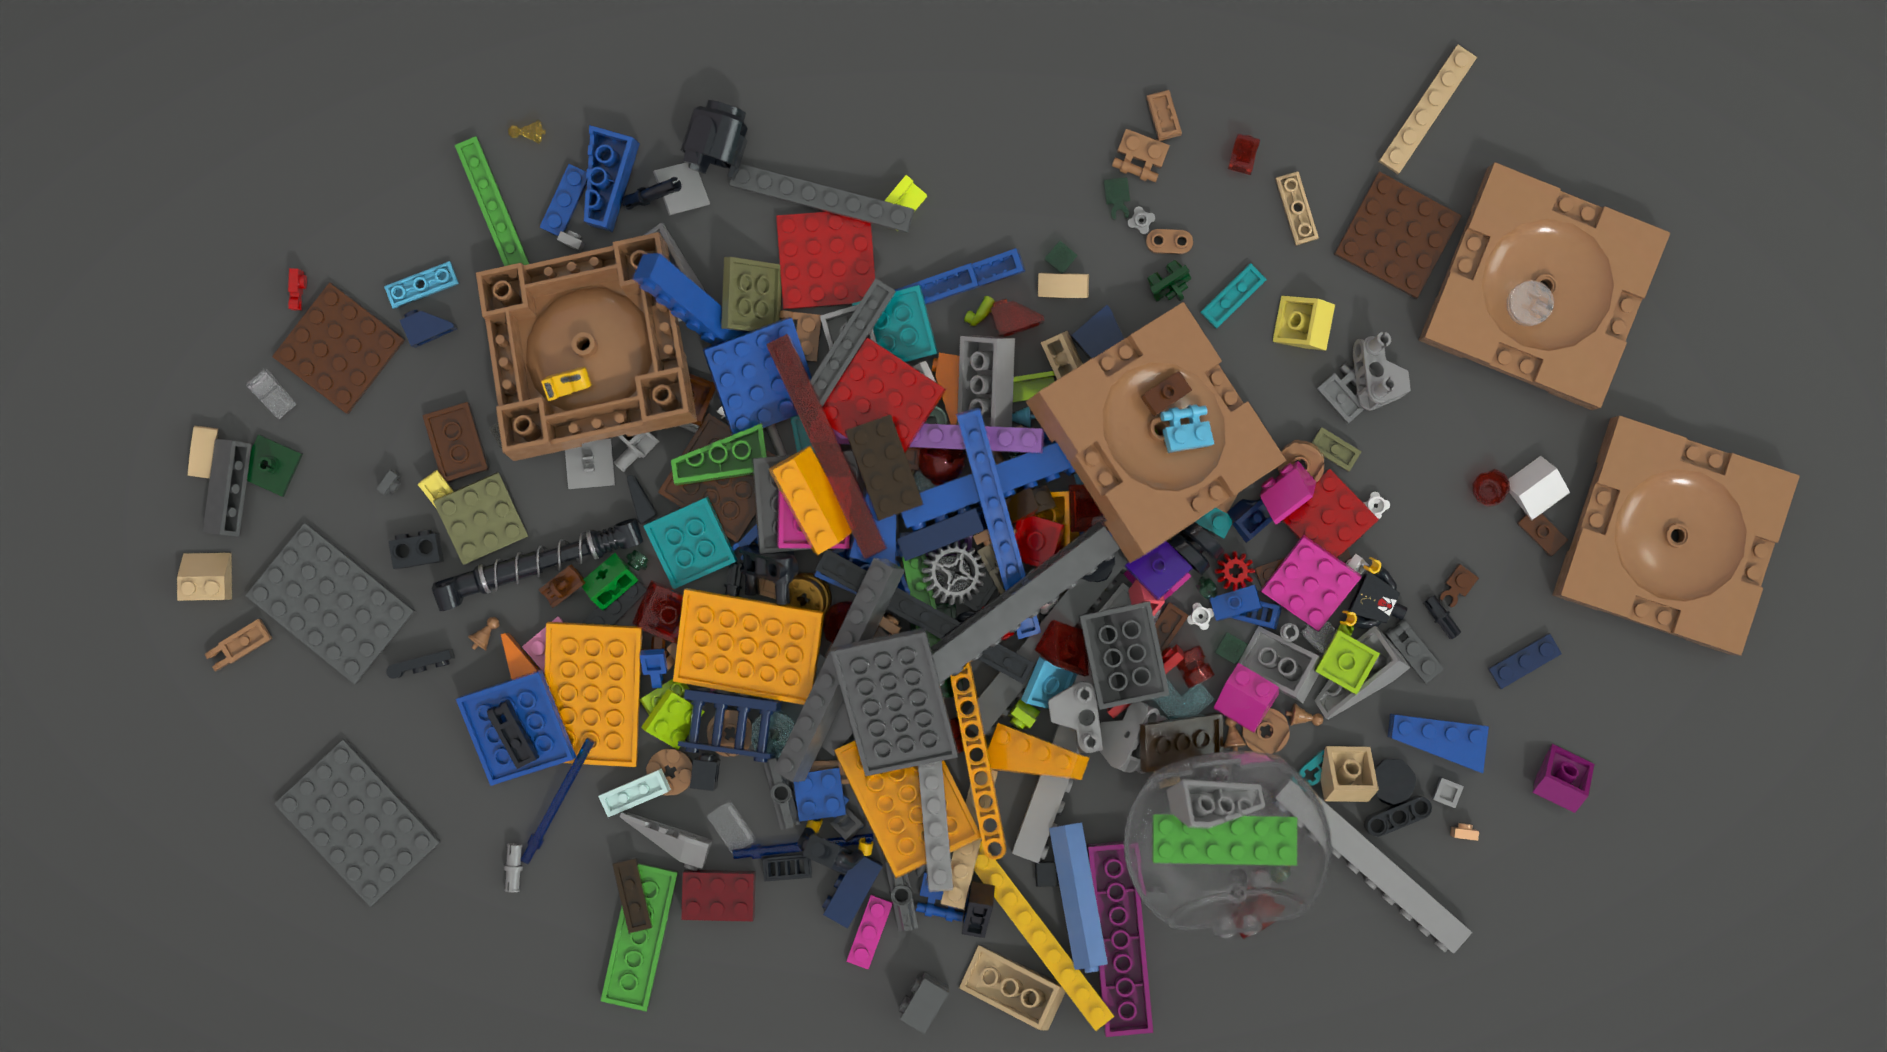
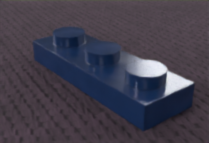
M1548 633L1491 666L1488 670L1499 689H1503L1562 653L1551 634Z

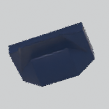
M1241 499L1227 512L1233 526L1246 543L1273 521L1262 499Z

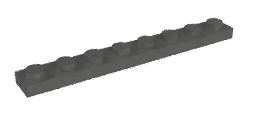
M740 164L735 180H730L729 183L734 188L906 233L909 232L915 211L909 207Z

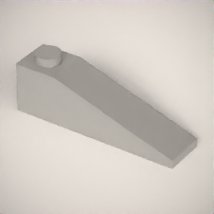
M1372 627L1357 639V641L1380 653L1358 694L1356 695L1328 680L1315 699V703L1326 719L1329 720L1392 683L1410 668L1398 649L1378 627Z
M1182 780L1167 790L1171 813L1189 828H1211L1265 808L1262 787L1259 784Z

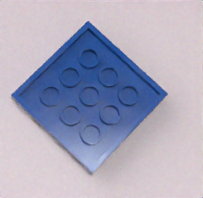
M791 317L702 349L732 435L760 423L765 428L814 409L799 399L812 376Z
M542 670L460 696L456 699L490 786L576 758ZM507 699L513 705L515 713L539 755L537 760L518 769L515 767L487 715V709L493 706L498 707L501 705V702ZM501 715L503 722L507 721L505 715Z

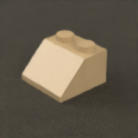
M183 554L177 575V601L232 600V554Z
M1325 747L1320 779L1324 801L1368 802L1379 789L1370 747Z

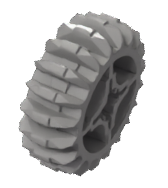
M958 541L952 543V548L950 544L944 546V550L942 547L936 549L937 554L933 551L928 553L932 560L925 559L923 561L929 568H923L921 572L929 574V577L923 578L922 581L925 583L930 581L931 585L927 586L926 590L930 591L933 588L936 590L932 595L933 598L941 594V603H944L947 597H949L950 605L955 603V598H957L959 604H963V596L968 601L972 599L970 591L975 595L979 593L975 585L980 587L984 585V582L978 580V577L986 576V573L979 572V569L985 567V564H977L976 561L981 558V555L972 556L975 548L972 547L968 552L965 551L967 543H963L960 549L958 548ZM956 554V558L951 565L938 563L942 556ZM963 558L969 563L972 576L963 570ZM954 566H956V573L959 574L960 577L955 576L954 579L951 580L952 573L948 572L949 570L947 569L951 570L954 568ZM935 569L943 574L945 578L944 588L937 581ZM956 581L969 583L963 591L951 592V588Z

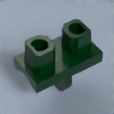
M1173 260L1165 267L1169 273V276L1162 279L1158 272L1153 273L1147 278L1152 296L1156 302L1165 296L1168 301L1175 296L1179 301L1183 300L1182 292L1188 288L1186 282L1191 280L1190 271L1187 266L1180 265L1176 260Z

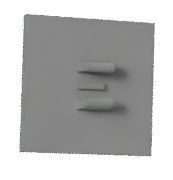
M682 163L653 171L657 183L672 177H677V181L680 180L681 190L679 192L663 197L669 216L710 205L698 171L688 168L689 163Z
M611 439L583 443L582 447L565 450L568 489L615 485Z

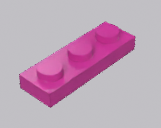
M872 894L870 895L846 962L869 969L893 902Z

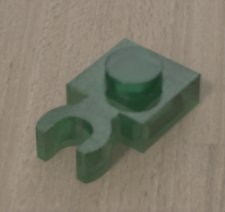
M1127 177L1104 180L1106 204L1114 205L1111 211L1112 220H1116V211L1118 210L1124 212L1125 219L1128 218L1129 210L1124 205V202H1130Z

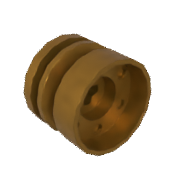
M801 573L795 576L794 580L789 583L790 603L785 605L822 611L825 614L832 602L831 590L828 583L815 577L814 573ZM804 594H807V598L810 599V601L805 602V598L802 596Z

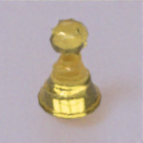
M537 120L521 129L515 125L510 126L508 134L511 138H517L519 135H522L527 139L540 143L542 135L546 134V130H542V124Z

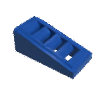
M1260 601L1263 607L1260 620H1257L1259 609L1252 611L1251 618L1247 617L1248 612L1242 614V616L1237 615L1230 618L1276 630L1282 607ZM1269 609L1273 610L1270 623L1266 622Z

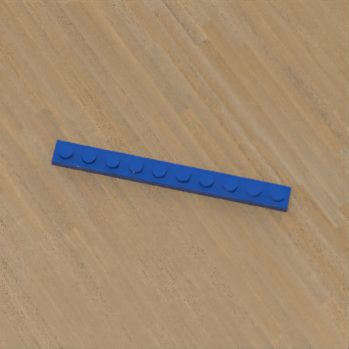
M975 408L958 413L956 416L1001 579L1006 591L1026 575L980 408ZM1037 615L1021 622V626L1016 630L1018 639L1041 633Z

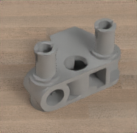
M1380 332L1376 337L1370 336L1366 339H1357L1353 346L1358 401L1366 410L1380 408L1402 398L1411 391L1408 370L1386 360L1385 347L1391 343V336L1387 332Z
M651 432L635 435L631 440L625 435H620L618 437L627 444L628 448L613 463L621 471L625 472L638 457L644 458L658 444L659 440Z
M1086 681L1077 682L1048 699L1050 721L1075 729L1079 754L1103 751L1096 692L1090 683ZM1084 713L1089 714V718L1087 720H1084L1082 718Z
M1144 702L1131 703L1123 721L1100 723L1103 751H1100L1101 754L1116 769L1128 773L1134 771L1141 774L1146 773L1141 771L1140 746L1137 747L1140 744V724L1168 720L1167 717L1160 715L1157 708Z

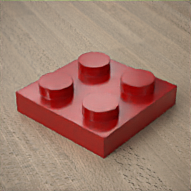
M1038 516L1017 521L1015 527L1017 532L1014 535L1022 562L1038 567L1059 551L1065 525Z

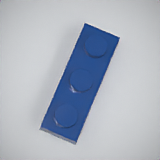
M568 164L542 220L541 229L556 236H559L561 231L565 232L587 185L586 171Z

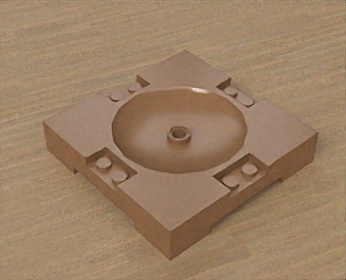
M1494 162L1486 170L1470 210V216L1418 341L1549 391L1552 395L1587 409H1599L1602 407L1627 344L1625 341L1641 301L1647 294L1670 232L1604 206L1602 208L1560 191L1561 188ZM1540 281L1548 285L1547 293L1540 291Z
M659 232L613 242V246L528 265L517 263L476 272L482 317L486 322L498 406L496 410L502 450L513 461L582 447L583 443L626 434L629 437L697 422L679 320L671 314V311L666 306L659 304L653 295L642 290L640 285L633 279L643 254L660 253L670 261L668 245ZM590 343L586 350H582L584 344ZM586 367L592 386L548 401L541 382L544 378L576 368Z
M1184 302L1045 387L1026 401L1051 442L1056 440L1107 519L1104 524L1129 563L1144 556L1218 505L1287 461L1248 401L1243 403L1219 366L1222 360ZM1179 371L1192 391L1162 412L1176 407L1178 409H1185L1189 405L1206 406L1207 415L1199 416L1200 422L1209 421L1214 444L1209 447L1168 453L1162 430L1170 427L1169 420L1162 421L1160 413L1153 416L1141 399V396ZM1188 418L1180 419L1181 425L1190 424Z
M1620 415L1610 418L1596 461L1598 464L1570 550L1566 552L1552 596L1594 610H1600L1729 655L1742 656L1763 591L1761 585L1774 545L1779 542L1800 475L1734 453L1729 454L1687 440L1686 437ZM1673 530L1679 533L1677 542H1674L1671 538Z

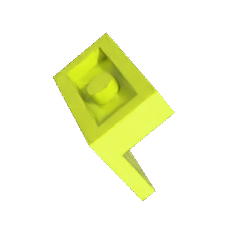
M905 175L885 201L909 207L916 211L927 198V194L918 188L910 177Z

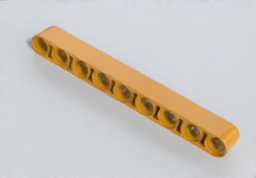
M971 661L963 666L964 668L960 673L955 676L951 675L950 678L983 850L988 858L1000 859L1006 853V842ZM966 678L969 680L970 686L966 691L958 689L957 683L960 679ZM965 702H972L974 704V711L969 715L962 712V705ZM970 725H976L979 729L978 735L974 738H969L966 734V730ZM975 748H980L983 751V758L980 761H973L971 758V752ZM984 771L988 776L987 782L983 785L977 784L975 780L976 774ZM984 795H989L992 798V805L987 809L982 808L980 805V799ZM989 818L994 819L997 823V828L993 832H988L984 827L985 821ZM993 842H998L1002 847L1001 853L997 856H993L989 852V846Z

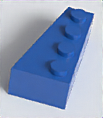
M589 125L590 142L588 145L589 160L586 173L587 190L585 191L584 222L592 227L613 232L640 143L633 137Z
M1390 714L1387 737L1477 772L1483 773L1489 726Z

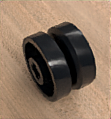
M1193 522L1181 530L1186 538L1177 533L1166 541L1196 572L1203 575L1210 567V564L1202 553L1211 559L1217 560L1224 552V549L1200 525Z

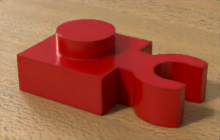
M289 268L288 292H290L288 308L299 311L302 310L301 295H303V289L307 287V276L300 269Z

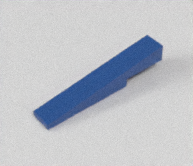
M1015 248L973 264L969 263L895 289V291L921 285L924 301L927 305L1026 271L1019 250Z

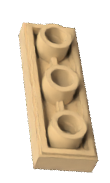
M1299 171L1277 177L1275 181L1295 246L1319 239ZM1294 205H1299L1301 207V211L1296 212L1294 210Z

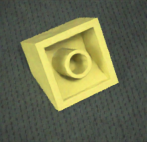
M1281 296L1272 342L1326 351L1335 304L1316 298Z

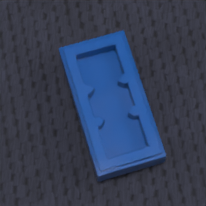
M1256 585L1210 598L1216 621L1262 608Z

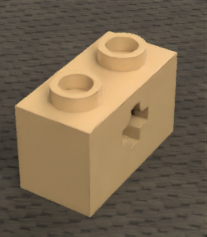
M1068 330L1041 342L1057 380L1083 365Z

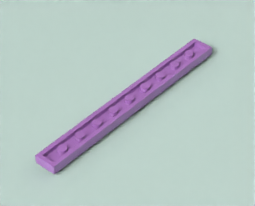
M812 419L811 443L850 445L848 438L821 420ZM924 424L909 446L913 448L966 450L959 425ZM985 426L991 451L1043 453V429Z

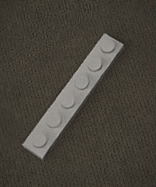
M942 761L918 765L929 892L953 890Z

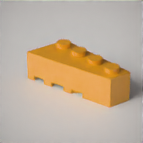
M1000 723L996 726L988 748L991 770L1082 780L1089 761V757Z

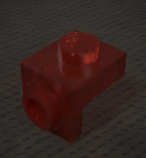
M1238 134L1233 145L1228 169L1251 175L1260 139Z

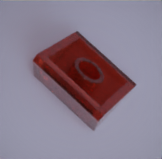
M1069 485L1070 532H1085L1098 521L1107 529L1104 524L1107 519L1085 485Z
M1057 620L1051 621L1035 651L1056 667L1084 677L1089 676L1088 658L1082 630Z

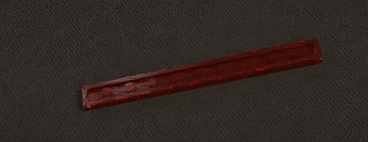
M786 334L766 344L864 559H868L888 549L790 336Z

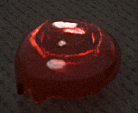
M1496 469L1481 473L1473 482L1472 494L1477 502L1485 506L1499 505L1509 494L1510 481L1504 473Z

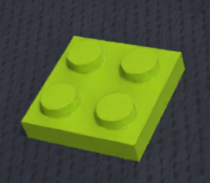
M1337 630L1314 671L1357 695L1380 653Z
M668 688L641 728L679 750L681 746H678V741L685 740L690 733L693 705L689 700L684 699V697Z

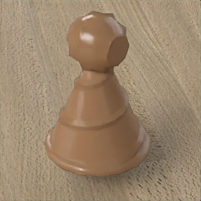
M496 617L488 618L487 626L468 636L474 642L472 646L474 650L478 646L487 650L491 630L499 627V620Z
M1296 703L1293 704L1291 712L1286 711V716H1290V726L1309 721L1313 725L1319 726L1324 721V717L1321 714L1316 713L1312 716V714L1300 708Z
M1226 717L1225 723L1229 726L1224 748H1233V752L1238 753V747L1246 746V743L1235 727L1237 723Z

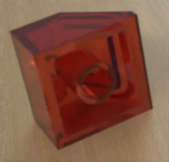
M1007 299L993 303V308H990V315L998 337H1008L1043 325L1045 320L1043 315L1015 301L1008 302Z
M651 580L632 623L636 627L642 628L643 631L677 644L683 594Z

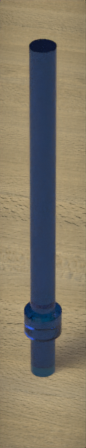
M586 738L535 834H531L527 842L529 845L521 858L522 862L529 864L536 850L541 848L545 833L595 743L592 739Z
M873 833L855 835L848 842L842 837L827 839L841 846L858 845L861 838H866L865 843H871L872 841L874 843ZM798 842L769 846L757 844L751 845V848L735 849L732 852L733 859L748 857L760 859L765 855L799 852L802 850L798 848Z

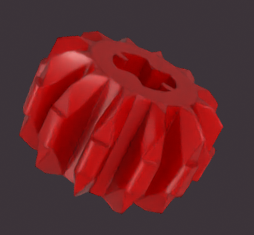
M1232 551V560L1227 553L1223 554L1226 563L1222 560H1217L1216 563L1222 566V569H1215L1214 572L1222 573L1223 575L1217 578V582L1226 580L1223 588L1227 589L1232 583V590L1235 591L1238 589V583L1241 588L1246 587L1244 579L1248 582L1253 581L1251 577L1247 576V573H1255V569H1247V566L1251 565L1253 561L1247 560L1244 563L1245 553H1242L1239 559H1237V551ZM1234 564L1237 565L1236 568H1240V573L1236 574V578L1232 577L1233 574H1229V569L1233 568Z

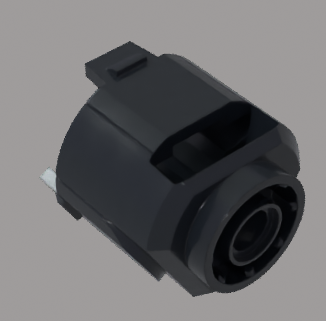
M708 100L706 107L698 106L693 109L680 149L685 153L683 161L689 163L688 168L706 174L710 164L730 169L728 178L734 181L736 174L739 172V166L748 142L745 138L748 130L744 122L746 112L714 100Z

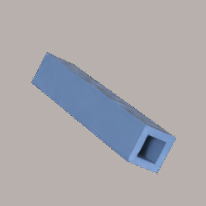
M1082 822L1049 828L1074 969H1084L1085 973L1099 971L1098 966L1106 965L1108 962Z

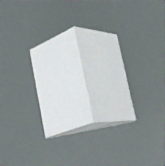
M1542 456L1535 459L1503 483L1504 487L1531 521L1570 493L1558 469Z

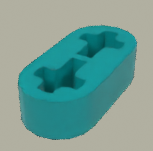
M1325 749L1319 751L1299 769L1298 778L1305 785L1313 786L1320 781L1322 767L1319 764L1323 762L1322 756ZM1314 768L1318 769L1313 774L1314 779L1312 781L1310 779L1304 780L1306 776L1304 771L1306 769L1312 771Z

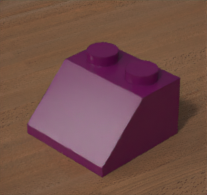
M1552 744L1536 775L1532 793L1575 813L1589 796L1595 764Z

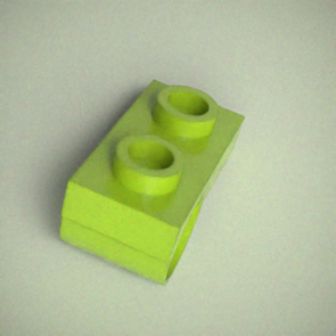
M673 679L663 684L662 688H657L641 698L640 702L650 715L668 688L684 697L685 689H689L687 684L673 682Z
M1020 699L1007 716L1011 718L1009 722L1019 730L1023 728L1029 729L1036 721L1035 719L1040 711L1033 705L1027 704Z

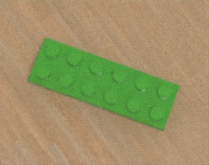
M1152 814V863L1297 866V817L1242 816L1211 828H1189L1174 815Z
M638 863L653 927L628 933L623 907H621L601 1002L647 1012L678 872Z

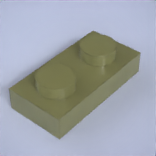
M1323 427L1319 429L1311 442L1320 449L1326 459L1347 472H1350L1361 454L1360 450Z

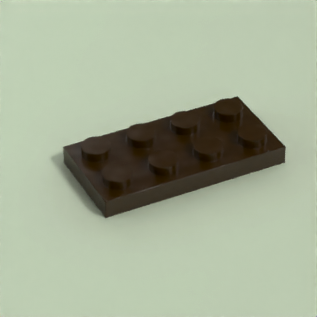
M891 414L845 431L877 521L923 505Z
M1210 713L1140 724L1141 771L1152 772L1224 760L1223 714Z

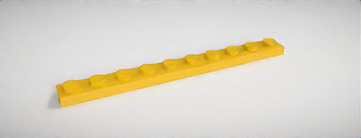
M981 841L974 869L975 873L984 884L995 885L994 898L1093 1029L1097 1031L1115 1016L1079 969H1074L1072 959L997 860L990 859L985 855Z

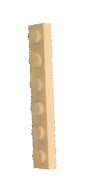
M1460 45L1455 47L1379 160L1381 164L1396 174L1401 172L1477 59L1475 55Z
M992 770L995 785L998 771ZM984 771L976 774V783L983 785L987 782L988 776ZM970 783L965 804L980 832ZM984 795L980 799V805L984 809L990 807L992 798L989 795ZM981 838L953 852L951 860L953 890L943 892L941 905L965 910Z

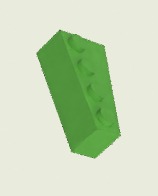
M762 423L672 459L674 484L677 486L752 475V458L767 457Z

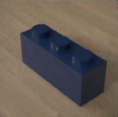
M864 856L844 876L840 874L833 886L837 888L833 897L828 895L822 908L826 909L823 915L848 929L883 864L869 856Z

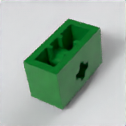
M614 553L583 579L586 583L581 587L588 597L603 611L639 580L629 566Z

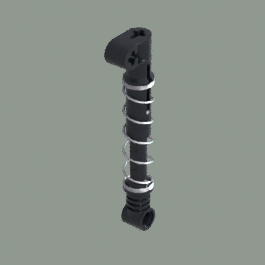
M636 518L627 519L615 524L614 529L612 527H609L608 531L603 529V533L594 529L586 531V533L582 532L579 541L570 544L566 540L560 539L558 547L547 550L541 545L538 547L537 552L533 551L527 554L518 552L516 557L508 560L497 559L495 564L478 565L473 571L434 582L431 589L439 611H447L461 605L464 597L477 593H491L492 588L497 591L499 586L512 582L518 584L519 580L534 575L539 578L540 573H543L542 569L556 566L560 571L561 563L576 559L579 564H582L583 556L592 555L594 559H599L603 557L604 553H607V549L610 552L613 551V547L617 550L618 546L622 549L631 548L641 544L644 540ZM582 535H586L585 539L581 540ZM561 541H564L566 545L560 546ZM540 548H543L545 550L544 552L539 553Z

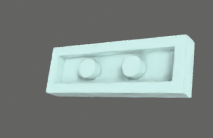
M661 768L602 793L598 797L607 817H610L665 794L671 788Z

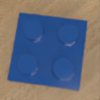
M840 767L811 771L808 773L805 781L794 782L799 822L846 815Z

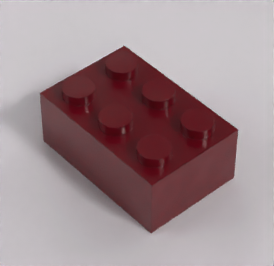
M684 870L681 920L753 922L755 918L756 871Z

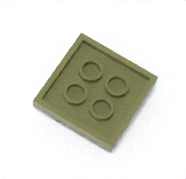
M724 257L721 329L750 332L780 321L782 286L780 264Z
M499 471L433 500L463 565L528 537Z

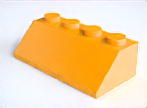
M811 446L768 469L813 553L818 555L841 542L855 530Z

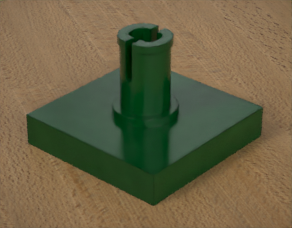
M258 435L250 453L247 481L284 497L303 454Z

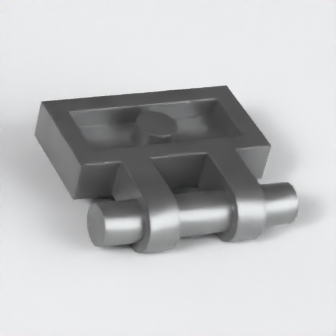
M1345 363L1339 368L1345 375L1342 379L1334 373L1316 390L1341 418L1349 424L1364 408L1359 404L1358 395H1354L1346 386L1351 381L1357 388L1355 369H1351Z

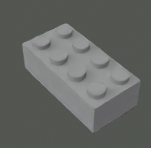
M983 335L960 336L958 413L980 408L985 426L1012 427L1015 338Z

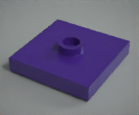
M1167 541L1144 556L1125 565V568L1157 601L1193 568Z

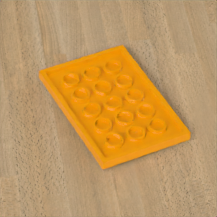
M686 588L683 594L673 682L804 705L815 683L824 612Z
M564 622L546 623L545 679L576 755L575 759L564 763L624 767L637 766L642 627Z
M856 741L835 749L834 753L895 879L926 865L918 766L865 776ZM943 760L942 770L951 853L980 839L981 834Z

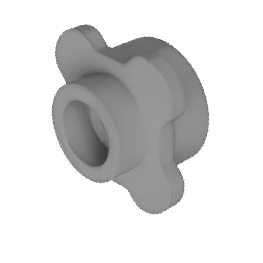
M1140 206L1136 207L1133 217L1128 220V226L1139 230L1141 234H1146L1149 231L1151 222L1155 221V215L1145 212Z

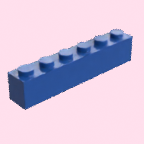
M643 254L633 279L640 285L642 290L653 295L659 304L666 306L673 316L680 318L689 329L697 332L703 341L713 346L748 333L745 331L721 329L722 306L662 254Z

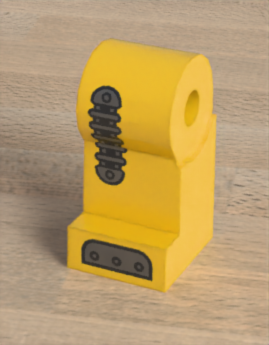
M586 367L550 375L541 381L548 401L592 386Z

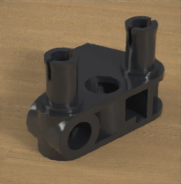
M758 544L740 547V553L743 554V566L740 567V572L745 575V595H759V578L775 584V604H789V583L794 580L799 570L798 562L794 557V551L760 554Z

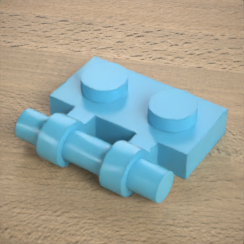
M1189 405L1185 409L1169 408L1168 411L1160 413L1161 420H1169L1170 427L1162 430L1168 453L1209 447L1214 444L1209 421L1200 422L1199 416L1207 415L1206 406ZM1188 418L1190 424L1181 425L1180 419Z

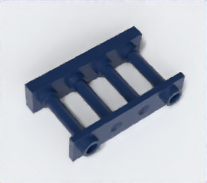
M685 689L684 699L691 700L693 709L689 741H678V746L685 747V751L699 753V749L752 756L754 757L753 761L767 762L768 759L775 758L776 753L766 752L770 718L774 711H781L782 701ZM705 702L714 703L716 708L711 744L698 742L702 706H705ZM728 705L737 706L736 710L738 711L734 747L721 745L725 709H728ZM751 708L760 709L759 714H761L757 750L744 749L747 716Z

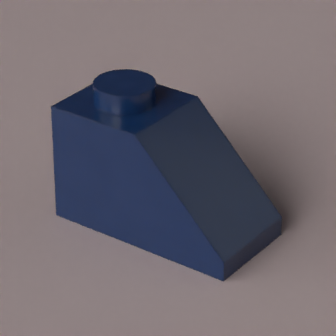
M417 309L404 314L405 318L400 320L408 341L414 348L458 329L457 325L423 311L418 312Z

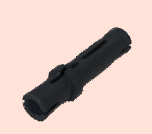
M672 177L647 188L640 187L636 192L624 195L622 204L626 206L627 210L640 205H649L653 200L679 192L681 190L680 180L677 181V177Z

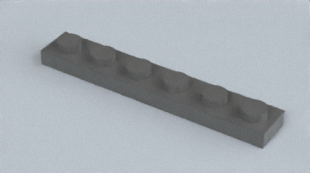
M875 278L799 399L816 410H821L896 293L894 289Z

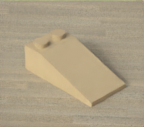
M978 945L959 987L963 991L1038 1030H1049L1066 993L1059 982Z

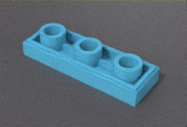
M449 261L384 287L391 306L395 309L458 285L459 281L453 265ZM424 281V287L419 289L418 283Z

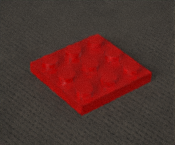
M1329 469L1316 483L1313 497L1284 518L1282 522L1299 540L1305 535L1338 558L1375 525L1379 519Z

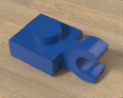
M757 524L741 541L732 546L733 551L738 547L750 545L753 542L758 544Z
M664 649L641 650L640 660L643 675L651 676L652 688H662L663 674H667Z

